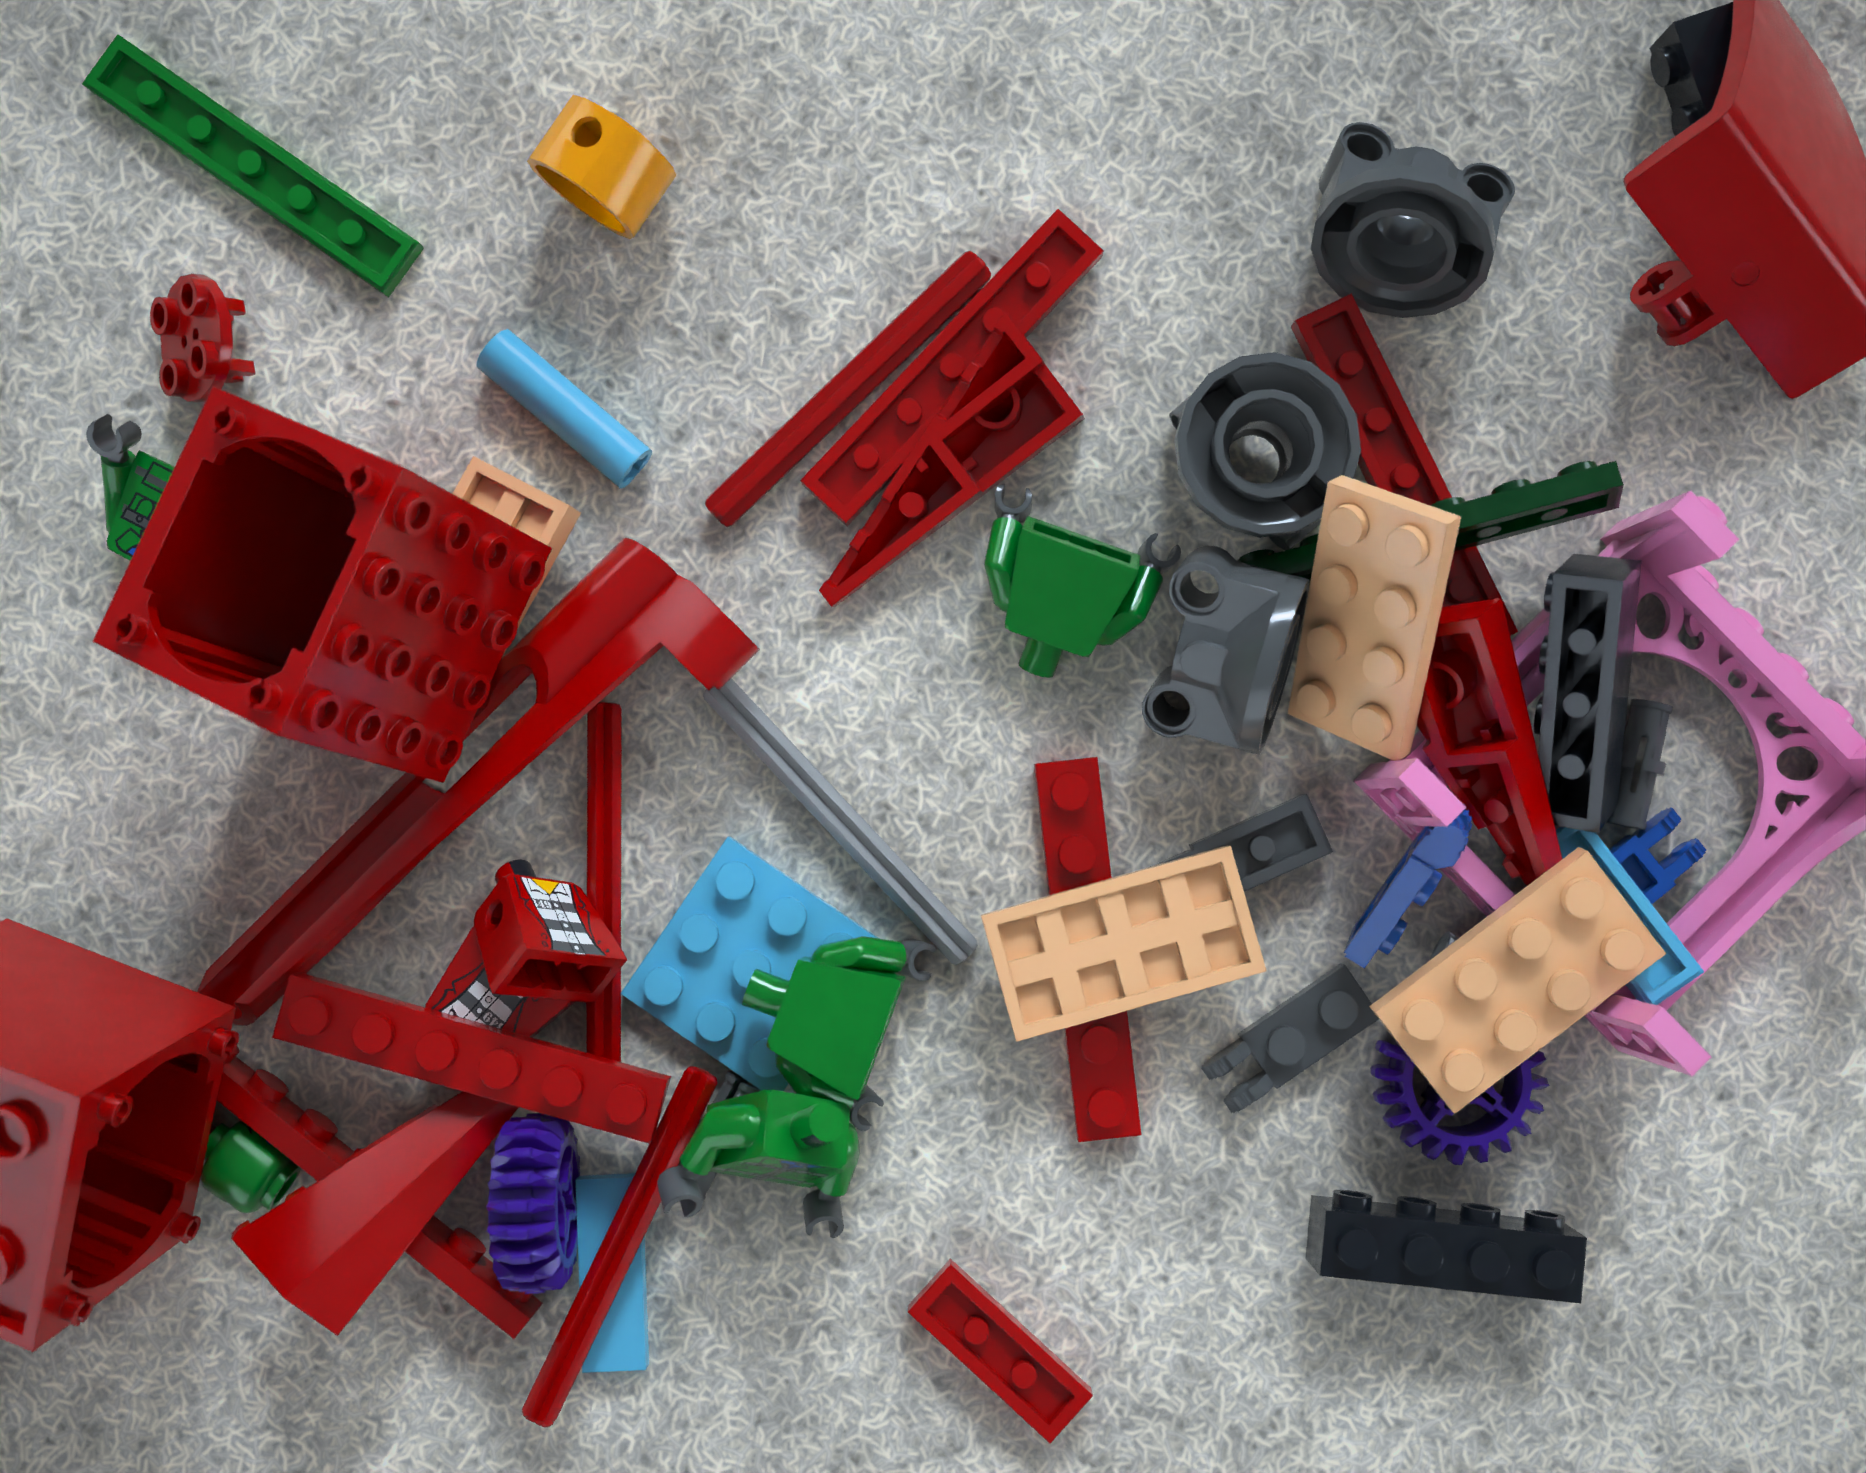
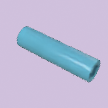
M505 329L499 332L481 351L477 359V368L616 486L624 488L630 484L648 463L652 450L512 331Z

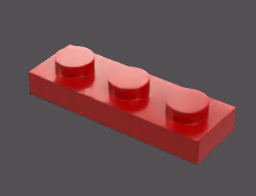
M951 1258L908 1305L907 1312L1049 1443L1059 1435L1093 1397L1092 1389Z

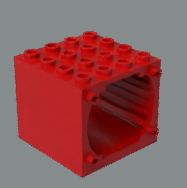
M213 386L93 642L279 737L444 783L450 768L460 758L463 740L478 708L484 704L489 695L490 682L505 650L516 637L519 619L532 591L540 584L544 576L545 563L552 548L405 467Z
M8 918L0 921V1339L34 1352L70 1324L76 1327L80 1326V1323H84L89 1317L95 1305L180 1241L187 1244L196 1236L201 1219L196 1215L193 1216L223 1067L225 1059L234 1053L238 1045L239 1034L238 1032L231 1031L236 1007Z

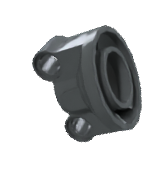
M1364 122L1351 123L1341 131L1319 179V189L1323 196L1311 244V251L1319 275L1339 297L1343 298L1352 293L1360 308L1378 314L1400 318L1435 315L1463 303L1487 279L1495 252L1500 219L1515 194L1514 183L1503 170L1491 164L1473 163L1460 170L1449 157L1434 149L1417 146L1398 149L1394 147L1391 137L1383 129Z
M1277 352L1240 356L1214 370L1206 376L1191 396L1169 413V418L1177 430L1174 441L1178 473L1195 505L1224 528L1258 538L1269 537L1274 544L1284 551L1295 546L1321 523L1328 481L1341 475L1353 479L1361 453L1357 415L1340 385L1313 363ZM1254 435L1266 439L1273 445L1278 454L1279 469L1277 476L1271 483H1253L1246 481L1236 473L1230 462L1229 454L1230 445L1243 436Z
M1203 546L1192 551L1175 571L1169 583L1171 601L1175 608L1185 615V620L1177 643L1173 665L1167 667L1159 674L1142 702V715L1148 727L1163 737L1176 738L1183 735H1191L1260 755L1271 731L1292 664L1306 609L1310 579L1239 562L1228 551L1218 546ZM1202 570L1210 573L1217 581L1219 592L1211 594L1198 590L1190 578L1191 572ZM1176 691L1182 694L1187 699L1190 708L1180 710L1170 706L1165 700L1163 692Z

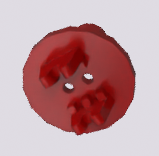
M202 274L180 276L170 288L167 297H156L153 300L150 310L151 327L155 334L160 335L161 355L163 360L159 372L161 388L167 396L182 397L187 402H205L213 386L222 390L224 383L244 381L243 376H253L256 374L254 361L231 358L233 350L232 321H234V316L246 314L244 300L225 297L216 281Z

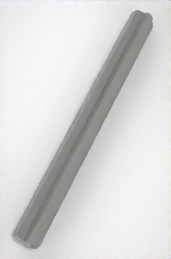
M732 678L720 690L715 687L710 691L708 689L705 690L703 694L704 700L952 964L958 965L976 950L978 946L976 938Z

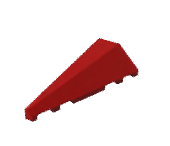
M1007 312L997 320L993 326V332L975 359L970 361L938 414H935L881 496V501L863 528L858 530L850 542L849 549L830 578L819 589L831 607H836L1085 419L1083 413L1045 365L1043 359Z
M1502 598L1442 607L1416 725L1427 740L1422 749L1453 794L1467 807L1465 810H1469V816H1472V822L1477 829L1480 830L1486 827L1506 855L1502 865L1510 877L1513 879L1520 876L1526 886H1528L1561 861L1562 855Z
M462 1091L440 1106L432 1105L345 1159L343 1166L307 1188L301 1186L286 1196L285 1202L250 1223L248 1220L243 1222L232 1232V1240L285 1300L338 1336L497 1136L505 1121H509L519 1107Z

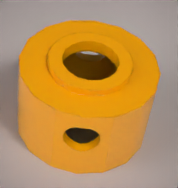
M573 95L568 100L527 160L532 170L562 198L607 229L628 239L635 237L676 177L673 166L638 130L602 106L576 95Z

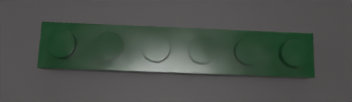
M1584 461L1565 467L1554 478L1532 484L1527 479L1513 480L1499 485L1488 496L1466 502L1462 497H1452L1440 500L1430 506L1461 516L1454 548L1455 552L1619 508L1624 484L1616 461L1598 466L1594 461ZM1319 534L1302 540L1300 547L1278 553L1270 549L1256 550L1241 556L1238 561L1310 579L1311 581Z

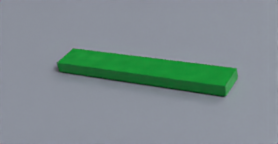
M118 34L82 82V85L93 94L388 298L424 249L414 238Z

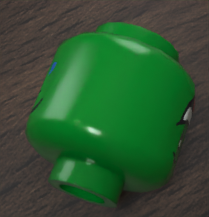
M240 1120L231 1128L221 1123L209 1135L204 1159L205 1163L200 1180L204 1189L239 1212L251 1213L262 1206L268 1210L273 1209L288 1192L298 1177L301 1168Z

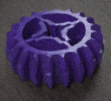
M1378 1040L1375 1043L1376 1050L1390 1057L1389 1065L1375 1064L1370 1068L1372 1076L1389 1081L1390 1084L1382 1086L1373 1092L1374 1100L1379 1104H1394L1386 1111L1383 1120L1391 1128L1403 1126L1400 1140L1407 1146L1413 1147L1422 1142V1154L1429 1159L1436 1160L1444 1151L1449 1162L1454 1165H1462L1467 1151H1469L1473 1159L1479 1163L1488 1162L1490 1142L1503 1153L1512 1152L1511 1140L1507 1133L1512 1129L1523 1136L1531 1134L1529 1125L1521 1120L1524 1112L1528 1110L1534 1114H1540L1544 1111L1543 1105L1540 1102L1530 1098L1532 1089L1542 1090L1549 1086L1547 1078L1531 1073L1532 1068L1541 1065L1546 1060L1544 1053L1541 1051H1537L1504 1076L1500 1095L1491 1086L1468 1103L1475 1104L1485 1110L1487 1113L1483 1117L1466 1125L1449 1127L1437 1124L1445 1114L1452 1117L1454 1113L1446 1106L1429 1083L1421 1094L1425 1101L1419 1107L1413 1090V1071L1415 1065L1397 1042L1393 1045L1385 1040Z
M527 1113L526 1117H511L509 1121H505L498 1138L494 1142L495 1155L490 1160L491 1176L490 1181L487 1182L489 1202L486 1208L488 1210L489 1224L486 1232L490 1235L489 1254L493 1258V1271L503 1289L525 1292V1294L546 1293V1290L562 1289L573 1274V1266L577 1261L578 1246L576 1179L580 1176V1156L577 1152L578 1139L574 1134V1128L567 1120L542 1113Z

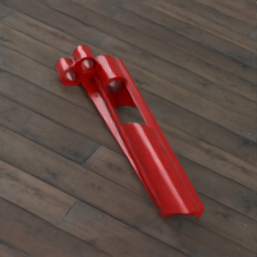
M623 538L500 660L490 682L489 695L484 704L478 708L464 740L532 673L536 680L537 697L535 704L446 793H442L425 784L423 781L426 778L405 772L206 970L197 992L236 1007L233 1024L248 1026L254 1023L284 995L290 974L297 972L306 974L440 842L663 646L709 691L713 687L720 690L760 649L693 582L678 575L665 561L647 547L635 540Z

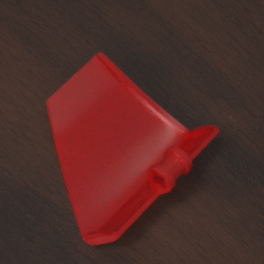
M1733 0L1732 32L1728 57L1712 110L1659 147L1626 174L1623 179L1628 194L1680 259L1660 263L1644 273L1633 285L1630 292V300L1640 312L1651 314L1658 323L1657 334L1669 346L1684 345L1727 319L1789 398L1794 399L1866 357V158L1851 118L1827 69L1779 0ZM1664 283V289L1661 290L1659 285ZM1682 317H1683V318L1685 319V321H1686L1685 324H1681V320H1680V319H1681Z

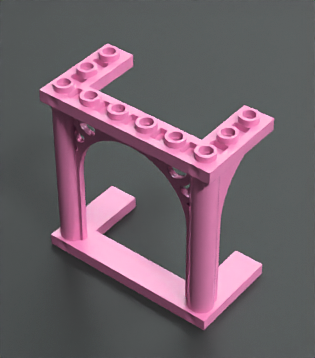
M1690 490L1617 522L1600 539L1607 547L1598 556L1642 561L1637 606L1641 598L1646 594L1657 596L1664 605L1666 613L1665 626L1657 638H1647L1642 634L1636 620L1633 652L1648 653L1678 661L1708 678L1733 703L1741 715L1754 745L1758 765V796L1750 827L1732 858L1667 922V925L1705 973L1807 872L1847 841L1866 830V740L1852 727L1854 719L1851 714L1834 700L1823 698L1807 682L1809 674L1806 669L1793 657L1785 653H1779L1762 636L1764 629L1759 621L1747 611L1741 608H1734L1717 591L1719 589L1717 580L1708 570L1700 565L1720 559L1739 538L1726 526L1727 518L1715 503L1705 497L1696 496ZM1545 609L1539 612L1511 640L1527 706L1544 690L1545 674L1539 672V655L1543 639L1548 635L1550 612H1546ZM1683 623L1690 637L1697 636L1699 638V643L1695 649L1687 648L1678 638ZM1730 672L1741 681L1739 687L1735 688L1729 683L1728 676ZM1773 713L1777 717L1774 719V722L1779 726L1787 727L1792 733L1778 738L1775 737L1767 728L1766 722L1769 715ZM1420 730L1414 735L1410 754L1397 761L1389 759L1387 762L1372 763L1354 780L1366 795L1412 841H1414L1424 826L1447 827L1467 808L1446 787V782L1422 749L1427 740ZM1790 747H1802L1815 755L1818 761L1817 769L1809 778L1800 781L1791 780L1783 776L1778 770L1776 764L1778 756L1782 751ZM1780 792L1792 796H1804L1798 804L1795 801H1788L1783 814L1778 811L1775 803L1776 796ZM1768 827H1772V830L1766 835ZM1467 845L1454 866L1439 868L1486 917L1515 896ZM1704 973L1658 1005L1638 1001L1625 985L1584 1016L1618 1051L1689 1076H1693L1711 1058L1703 1047L1667 1012Z

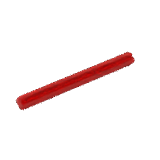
M972 251L964 252L706 498L704 504L709 512L722 525L726 527L733 526L990 280L991 272L986 263Z
M599 702L587 713V898L621 947L622 708L617 703ZM621 968L593 1003L586 1002V1053L621 1062Z
M690 1066L684 1071L656 1129L654 1139L649 1144L524 1403L522 1408L523 1416L539 1426L550 1427L557 1419L660 1205L661 1199L657 1183L659 1175L665 1170L679 1165L680 1156L692 1138L718 1084L717 1078L708 1071L694 1066Z

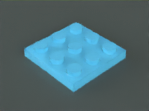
M728 836L631 977L621 995L758 1089L784 1091L788 1086V1082L776 1067V1053L766 1047L776 1018L742 1005L743 997L752 974L756 969L790 981L798 959L811 957L820 945L861 936L878 937Z

